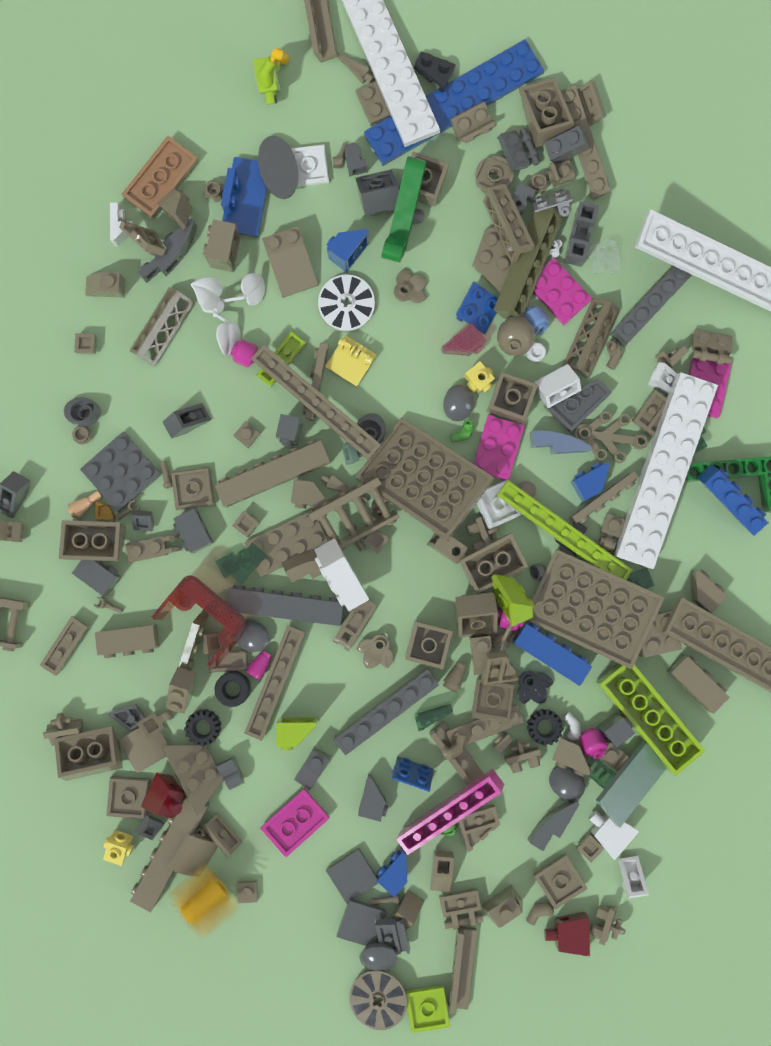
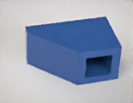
M600 461L591 466L592 471L588 473L582 471L574 476L575 480L571 484L581 502L602 492L609 469L608 462L602 465Z
M403 848L399 851L395 850L390 856L391 861L387 865L383 864L377 871V882L393 897L407 884L406 852Z

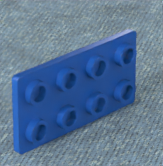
M234 157L232 168L227 169L221 202L224 211L222 221L236 224L240 234L258 237L267 191V187L260 174L258 161Z

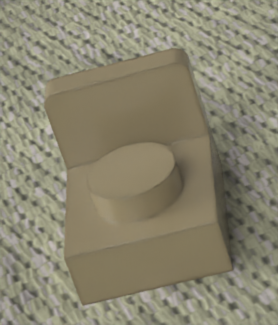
M569 160L556 165L550 163L546 171L547 180L552 183L553 187L574 181L576 178Z
M685 346L680 349L676 347L668 356L661 351L655 358L657 363H666L672 368L689 350Z
M607 742L608 749L604 752L605 755L598 759L618 772L630 756Z

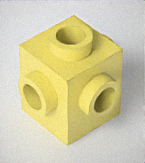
M481 361L464 375L468 381V387L473 392L477 391L478 394L482 391L486 393L494 386L492 384L495 379L493 377L495 375L490 367H485Z
M114 830L111 837L108 836L105 840L103 848H106L103 860L122 866L126 857H130L134 845L131 844L133 836Z

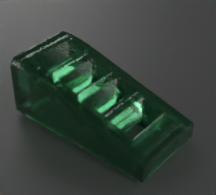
M447 704L415 714L419 732L453 711L452 705Z
M590 757L592 759L589 763L590 768L595 762L598 765L588 776L604 789L616 773L601 760ZM602 767L604 771L597 778L595 774ZM608 772L610 776L603 783L601 780Z

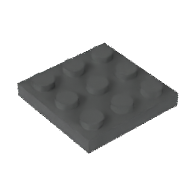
M125 432L120 433L80 468L82 473L117 512L124 509L130 501L134 500L162 475Z

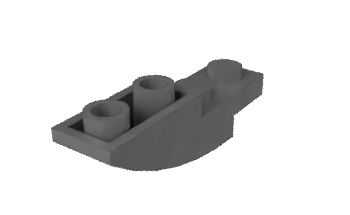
M192 218L188 220L187 227L184 230L179 226L174 233L171 232L166 235L162 242L166 247L163 256L156 254L151 262H146L141 266L138 274L146 283L160 272L165 276L170 274L186 255L197 229Z

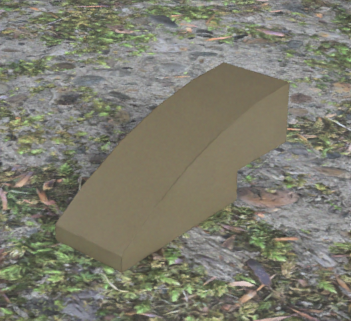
M315 550L294 556L282 562L283 568L292 583L310 574L312 579L322 574L314 559L317 557Z

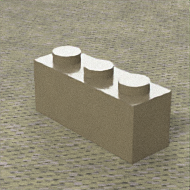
M157 624L95 632L97 656L104 655V658L116 657V653L122 652L123 656L134 655L135 651L142 650V653L154 652V648L159 647Z
M681 655L667 672L708 712L714 714L730 698L725 693L727 689L720 683L716 684L712 680L713 676L706 669L702 670L698 666L699 662L693 656Z

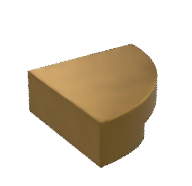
M95 501L94 520L115 521L113 510L107 504Z

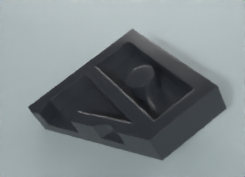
M421 51L415 62L414 69L419 74H422L430 83L434 81L439 85L438 90L444 93L456 64Z

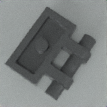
M527 128L520 130L522 137L518 136L517 131L501 133L497 137L511 171L528 168L530 165L529 160H532L534 166L541 163L538 157L539 152L535 149L532 143V135L528 133ZM523 145L526 146L528 152H525Z

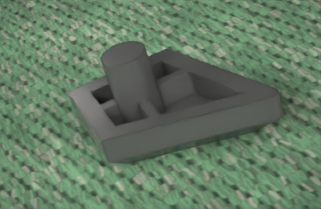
M137 704L108 712L109 716L129 731L138 727L137 722L145 718Z

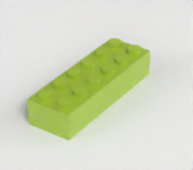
M618 663L596 681L601 690L620 713L632 722L634 730L644 742L648 743L663 765L674 776H677L705 752L704 748L635 665L630 669Z

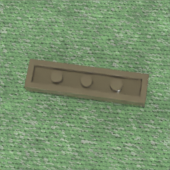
M320 343L319 348L315 349L314 359H317L316 366H312L310 377L313 378L312 386L319 392L329 349L328 344ZM304 406L303 415H306V420L314 422L315 414Z
M635 471L630 472L569 517L573 524L578 522L580 524L584 523L590 518L588 514L592 511L597 513L605 507L604 503L607 500L613 501L621 495L619 491L623 488L628 490L635 485L634 480L638 478V475Z
M515 704L512 705L510 724L475 719L446 730L445 733L450 747L454 746L457 734L467 737L465 745L521 725L524 721L518 705Z

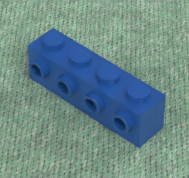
M710 465L697 479L747 531L755 536L769 523L764 518L766 514L759 507L754 508L752 505L754 501L747 494L743 496L739 492L742 488L735 481L730 482L727 479L729 475L722 468L718 470L713 465Z
M524 623L512 643L580 686L593 667L588 664L589 659L581 654L578 657L572 654L573 649L564 643L562 646L555 643L557 640L555 637L548 633L543 635L539 632L540 628L535 624L530 623L528 625Z

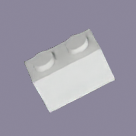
M568 364L534 382L538 384L537 394L547 408L581 391L580 379Z

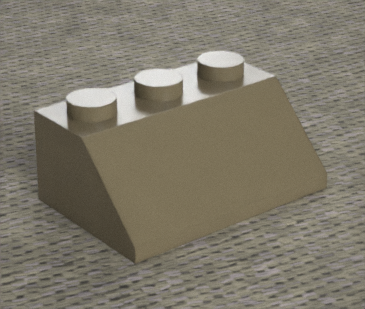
M62 520L59 559L119 561L124 547L126 526L120 522Z
M512 533L459 560L464 574L476 594L493 586V575L511 577L528 568Z
M112 726L54 739L58 778L68 781L123 768L121 748Z

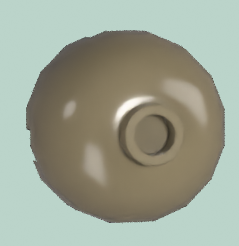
M514 316L505 319V322L500 324L498 329L497 341L499 347L503 352L511 356H520L527 353L535 341V327L527 322V319L524 317Z

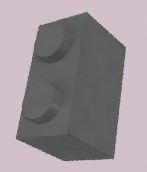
M580 125L544 142L549 159L555 165L591 149L587 134Z
M284 414L280 415L275 437L279 440V443H282L281 445L286 447L298 446L303 425L301 419Z
M193 508L173 518L175 521L173 524L177 534H181L183 538L181 542L186 551L195 553L214 543L197 509Z
M81 560L72 574L100 595L108 596L121 578L117 574L118 571L110 565L108 567L101 563L102 561Z
M613 713L597 726L608 742L616 748L635 734L632 729L634 725L623 714Z

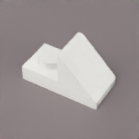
M110 203V241L114 246H119L128 237L119 228L121 221H125V212L118 203Z
M659 362L657 368L652 373L648 385L669 394L677 373L666 363Z
M639 857L620 858L618 862L623 877L622 886L627 896L634 898L649 895Z

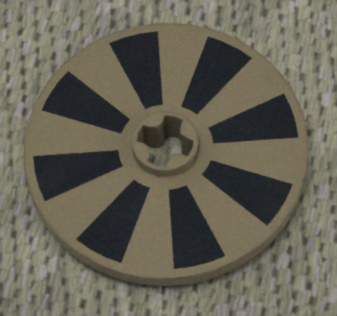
M369 970L362 973L353 983L350 990V1006L355 1017L363 1025L375 1030H387L396 1026L405 1015L408 1003L406 990L401 981L390 972ZM376 997H377V998H380V997H381V998H382V1001H381V1002H380V1001L376 1002V1001H375V998H376Z

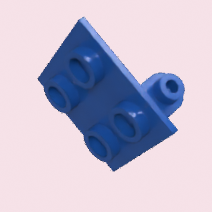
M473 281L456 313V319L461 322L464 320L481 333L486 334L497 313L494 311V307L498 298Z
M397 756L392 770V779L430 792L434 769L425 764L413 762L408 758Z

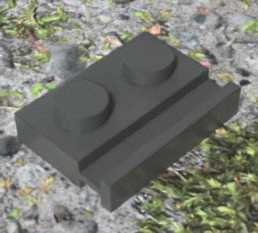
M401 918V921H396V919H376L375 927L379 943L392 947L397 954H401L404 951L410 954V943L404 918Z

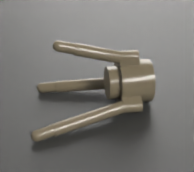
M509 624L504 634L499 632L497 635L496 633L491 634L492 647L499 651H505L521 627L514 631L510 637L508 635L512 629L511 624Z

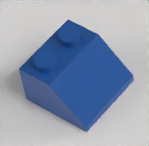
M367 229L339 232L336 237L332 236L327 243L329 260L347 273L369 245V231Z

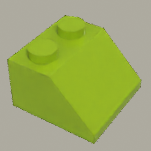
M493 575L492 582L495 600L505 613L511 626L513 627L533 618L534 604L530 598L527 599L522 584H518L515 578Z
M318 717L280 718L276 723V747H281V750H293V747H297L317 726Z

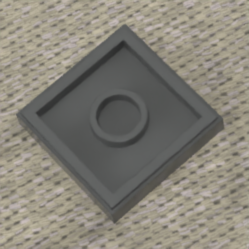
M359 848L326 869L327 874L346 904L349 898L355 899L378 884L377 876Z
M349 898L336 934L337 937L364 946L376 943L378 937L375 927L376 919H384L387 913L386 909Z

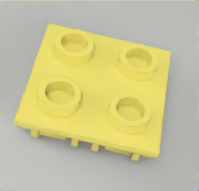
M345 335L339 340L338 347L325 367L357 387L377 354Z

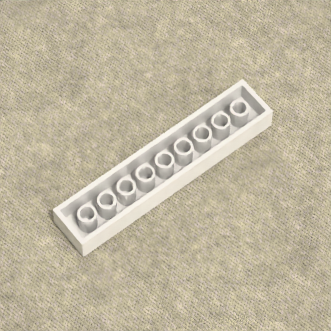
M684 373L675 375L613 556L654 569L718 385Z

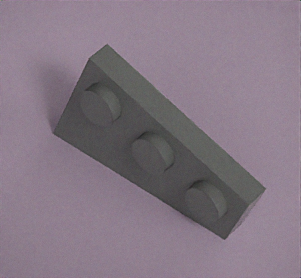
M597 379L581 387V391L550 408L544 405V408L572 433L611 395L612 391Z

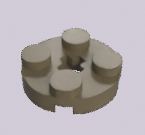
M491 156V158L483 159L476 169V185L484 193L487 192L488 187L506 184L509 189L513 180V172L507 160L501 156ZM494 171L497 172L499 177L495 180L491 179L489 175L490 173L493 174Z

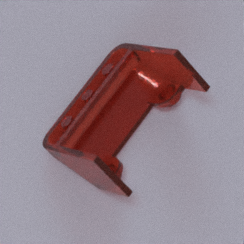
M188 575L180 581L151 617L154 620H163L174 606L181 611H188L195 604H198L224 627L218 635V641L222 648L208 663L210 668L217 667L236 645L245 628L246 620L243 615L198 577Z

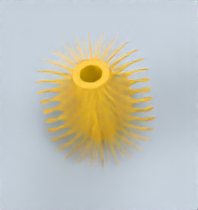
M211 870L208 872L209 875L207 877L204 874L202 875L200 871L194 873V875L198 876L197 878H188V881L192 882L190 884L191 887L188 889L181 884L185 888H182L179 892L176 891L178 893L176 895L181 898L178 907L180 908L179 912L187 921V930L190 923V927L193 924L198 928L200 927L203 934H208L207 931L203 930L205 923L210 926L209 928L216 927V924L209 920L213 918L225 920L220 914L221 909L225 914L226 912H228V915L231 913L227 910V905L231 904L228 901L231 897L228 894L230 890H227L223 882L218 879V876L215 878V873L214 875L211 874Z

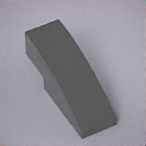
M577 800L566 801L549 812L536 825L527 838L529 843L544 851L553 834L561 838L580 805Z

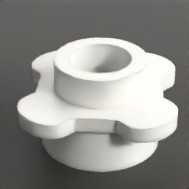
M559 239L554 240L552 244L553 249H550L548 256L553 258L559 256V248L562 246V241Z

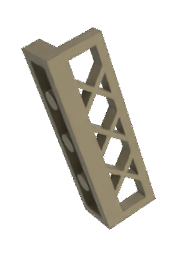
M304 0L313 53L321 63L338 58L328 0Z
M506 184L488 187L483 203L511 263H516L521 253L533 251L535 245Z
M169 287L131 347L130 352L155 366L194 302L177 289ZM180 298L187 302L182 310H177V302ZM174 315L175 323L172 326H167V318ZM164 331L165 339L162 342H157V334ZM154 347L155 355L151 360L145 354L149 348Z
M592 299L562 366L568 364L572 370L577 371L583 377L590 378L620 311L612 301ZM596 305H602L601 311L594 314ZM594 321L593 328L587 331V325ZM586 338V344L579 348L580 341ZM574 357H579L576 365L570 364Z
M445 721L429 732L431 738L441 751L445 747L450 748L445 733L450 728ZM465 748L461 755L453 760H449L467 785L484 774Z
M460 926L456 930L448 1002L450 1014L456 1015V1008L468 1010L476 928Z

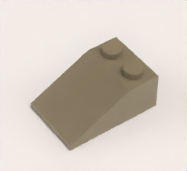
M555 77L519 88L529 132L532 135L536 148L544 146V142L573 129L574 121Z
M298 226L262 238L283 298L318 286Z

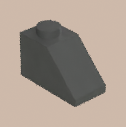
M203 403L174 411L163 421V424L172 439L189 433L209 422L211 418Z
M13 471L0 483L1 513L10 518L16 515L28 494L29 479Z
M314 746L294 780L311 790L331 756Z
M368 774L358 816L381 822L382 816L386 817L388 805H385V797L371 774Z

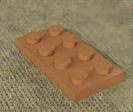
M167 136L123 191L122 196L153 219L161 209L157 203L173 188L177 189L199 160L178 142Z

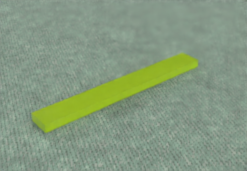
M507 480L497 493V497L591 565L624 580L633 571L511 481Z

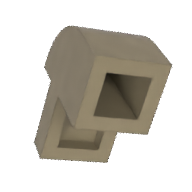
M0 521L1 541H23L24 523Z

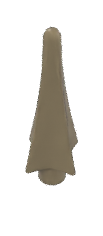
M337 51L338 59L349 68L362 84H364L365 80L368 83L374 81V77L369 73V67L357 63Z
M323 474L321 481L327 483L325 487L340 492L349 488L348 485L333 474L331 477ZM361 495V496H362V497H361V500H362V501H364V502H368V501H369V499H368L367 497Z

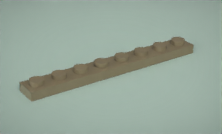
M264 344L251 358L255 364L367 460L381 447V444Z

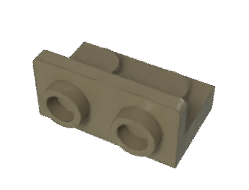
M484 101L449 118L457 140L465 143L473 141L475 136L480 133H488L492 130L491 127L496 125L495 121L491 120Z

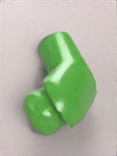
M465 420L460 432L450 434L452 443L470 438L474 431L472 420Z

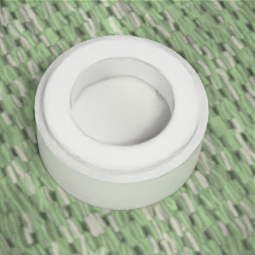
M535 342L526 353V356L531 362H540L546 355V349L541 343Z

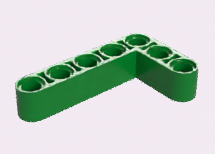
M407 156L390 233L385 240L381 254L383 259L400 263L405 254L427 164L426 160Z
M771 456L701 462L690 465L685 478L688 482L699 481L697 477L710 465H713L718 470L720 468L725 470L729 475L727 479L758 476L762 508L767 513H771V489L768 485L771 480V471L766 466L768 461L771 463ZM748 463L753 465L752 472L747 468ZM729 465H732L735 469L733 474L728 470ZM691 468H694L696 470V477L691 476Z

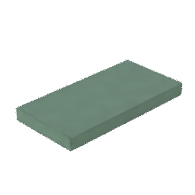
M642 741L596 798V801L613 823L621 827L667 768L648 743Z

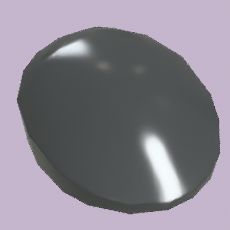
M455 385L447 391L444 397L443 409L449 419L452 421H463L470 415L474 405L471 390L464 385Z
M84 397L70 400L64 408L65 418L70 423L78 426L94 424L101 414L98 404Z
M373 413L366 414L358 420L357 425L379 444L383 441L386 426L382 417Z
M246 620L236 626L234 637L241 648L249 652H258L267 646L269 633L261 623L254 620Z
M558 766L550 773V786L559 797L571 801L579 799L585 791L584 779L582 776L575 774L574 769L568 766L566 769Z
M374 943L365 946L359 958L361 964L369 970H387L395 965L397 953L388 945Z

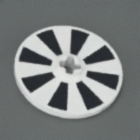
M345 274L330 279L323 286L318 298V307L323 320L329 326L340 331H353L361 328L370 320L374 312L375 299L372 289L363 279ZM346 299H349V302L352 304H348L347 307H344V304L341 302H344Z

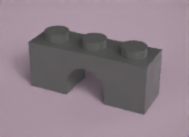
M580 201L576 209L563 263L579 267L583 266L586 261L590 245L589 238L596 221L599 205Z

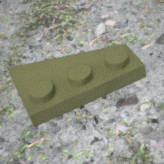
M202 610L192 622L179 663L180 668L192 670L195 662L193 657L199 650V641L205 631V625L210 612Z

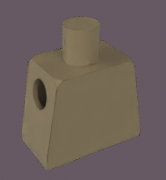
M434 533L427 543V546L456 564L460 562V559L469 555L466 552L468 547L452 536L446 541Z
M512 884L481 905L498 928L503 927L523 911V901Z

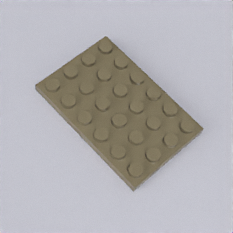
M402 417L381 442V447L367 460L355 476L361 482L377 474L381 482L378 490L383 498L446 541L451 538L494 481L493 476Z
M556 549L532 599L534 604L533 618L527 621L632 669L665 597Z

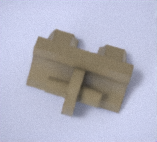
M481 517L474 519V522L466 526L469 536L479 532L481 540L472 543L474 551L490 544L489 534L492 541L497 540L495 532L500 531L499 527L486 531Z
M62 712L58 713L56 719L51 720V724L47 725L46 732H43L44 739L49 738L51 745L54 746V739L81 733L82 719L72 721L71 717H65Z
M520 738L516 739L517 745L510 747L511 752L515 753L504 756L505 762L513 773L523 770L520 761L526 759L530 768L540 766V749L537 746L529 748V742L521 743Z
M599 906L596 917L606 922L604 927L594 923L590 933L599 939V943L604 946L608 940L610 930L613 931L611 938L617 940L618 934L624 935L626 931L621 927L623 920L617 918L616 923L613 924L617 911L615 906H611V908Z

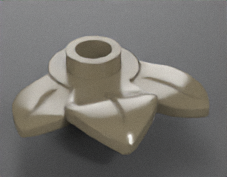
M408 269L400 271L396 277L397 285L394 288L396 299L402 302L408 300L413 303L423 302L427 298L424 292H422L427 282L426 277L420 274L412 276Z
M377 634L372 639H363L358 644L357 650L365 653L363 663L366 668H374L379 663L389 668L392 664L393 652L389 648L390 641L387 636ZM377 642H382L383 646H377Z

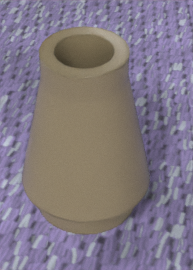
M456 662L453 669L443 680V686L457 693L458 689H461L467 667Z

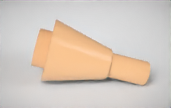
M96 491L88 497L69 503L67 511L73 518L78 517L80 519L92 503L102 496Z

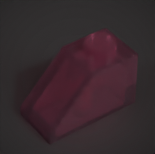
M471 323L443 345L441 351L443 354L471 356L475 353L477 355L485 348L483 345L486 340Z

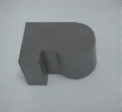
M356 143L348 144L345 147V159L349 177L368 173L366 159L361 160L360 146Z
M518 183L512 199L519 214L522 215L526 209L527 201L532 202L536 190Z
M235 756L217 765L219 774L222 775L229 790L245 783Z

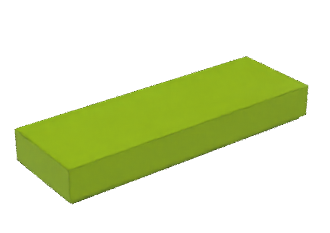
M291 331L274 354L289 366L307 343ZM262 369L256 374L258 378L271 388L276 383Z

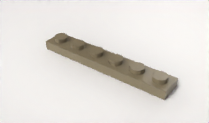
M573 85L562 90L561 93L574 121L573 128L580 125L585 130L591 149L578 154L592 199L594 200L611 193V189L577 87Z
M287 625L244 734L261 741L263 740L306 633L305 631Z

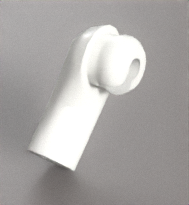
M568 711L562 718L570 725V731L567 734L568 739L575 741L581 736V724Z

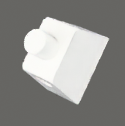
M595 810L589 816V820L595 825L591 832L614 860L639 833L633 825L626 821L621 827L616 826L606 813L602 816Z

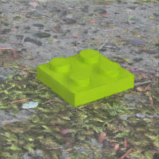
M444 985L406 991L411 1033L450 1027Z

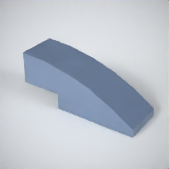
M532 430L530 432L531 448L550 447V454L581 453L592 450L591 445L570 435L542 430Z

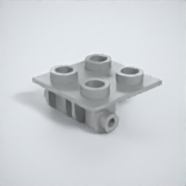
M560 189L555 191L553 195H540L536 197L532 204L535 212L557 206L560 215L567 216L571 210L569 202L573 201L569 190Z

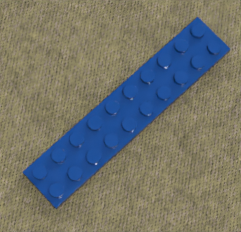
M526 39L449 82L444 93L437 89L425 97L440 128V133L452 127L449 118L481 101H484L486 106L494 103L544 73V69ZM391 116L364 131V136L382 166L436 136H431L405 147Z

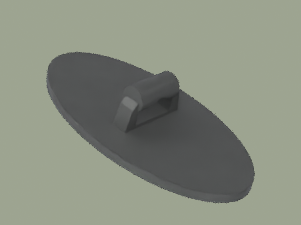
M268 136L262 141L258 152L260 174L265 186L275 197L287 199L295 193L298 185L297 162L291 148L283 139L278 136Z

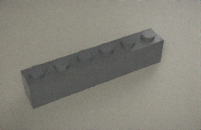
M674 266L616 327L610 336L624 348L692 274Z
M234 585L233 588H228L225 611L341 626L344 605L341 606L335 597H329V600H321L319 595L310 594V598L302 597V593L291 592V595H283V591L272 590L271 593L264 592V588L253 587L251 591L245 590V586Z
M425 668L334 737L335 743L346 756L438 687L439 683L428 668Z

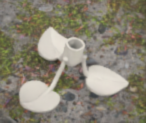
M249 273L244 276L241 283L243 296L226 299L219 298L222 294V285L216 278L204 277L191 283L202 310L205 313H213V317H217L224 322L218 325L216 337L219 347L225 356H229L235 342L240 341L241 332L236 323H229L219 313L224 309V302L246 298L250 306L259 304L265 294L264 279L259 274Z

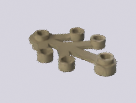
M608 411L601 413L599 418L590 425L581 424L575 429L574 437L591 445L594 457L598 461L606 459L607 452L604 449H600L593 439L601 440L612 454L613 460L618 464L626 460V455L624 452L619 451L613 442L632 444L637 450L644 449L648 445V438L644 434H638L634 437L613 434L619 428L631 422V417L628 414H622L615 423L603 432L594 430L603 423L606 424L611 421L612 415ZM603 414L608 415L609 419L607 421L602 418ZM626 417L627 423H623L621 418ZM582 430H585L587 432L586 437H583L581 435ZM639 438H642L644 440L643 445H640L638 443ZM598 452H602L604 457L599 458ZM618 454L622 455V461L617 460Z

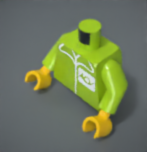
M275 48L270 57L252 59L258 91L260 94L265 95L266 105L277 104L276 92H280L278 72L281 69L280 64L287 66L290 59L289 55L279 48Z

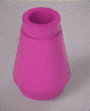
M262 650L247 666L248 670L246 673L257 680L264 677L272 656Z

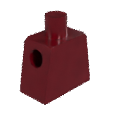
M156 772L141 807L155 815L173 818L182 811L180 803L183 799L184 791L172 775Z
M586 912L556 917L555 928L544 929L545 941H555L559 952L590 956L588 915Z

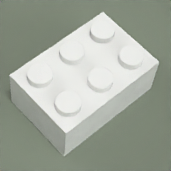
M335 538L314 549L317 557L314 559L319 566V570L323 577L327 579L331 590L336 594V598L341 606L345 605L348 611L369 600Z

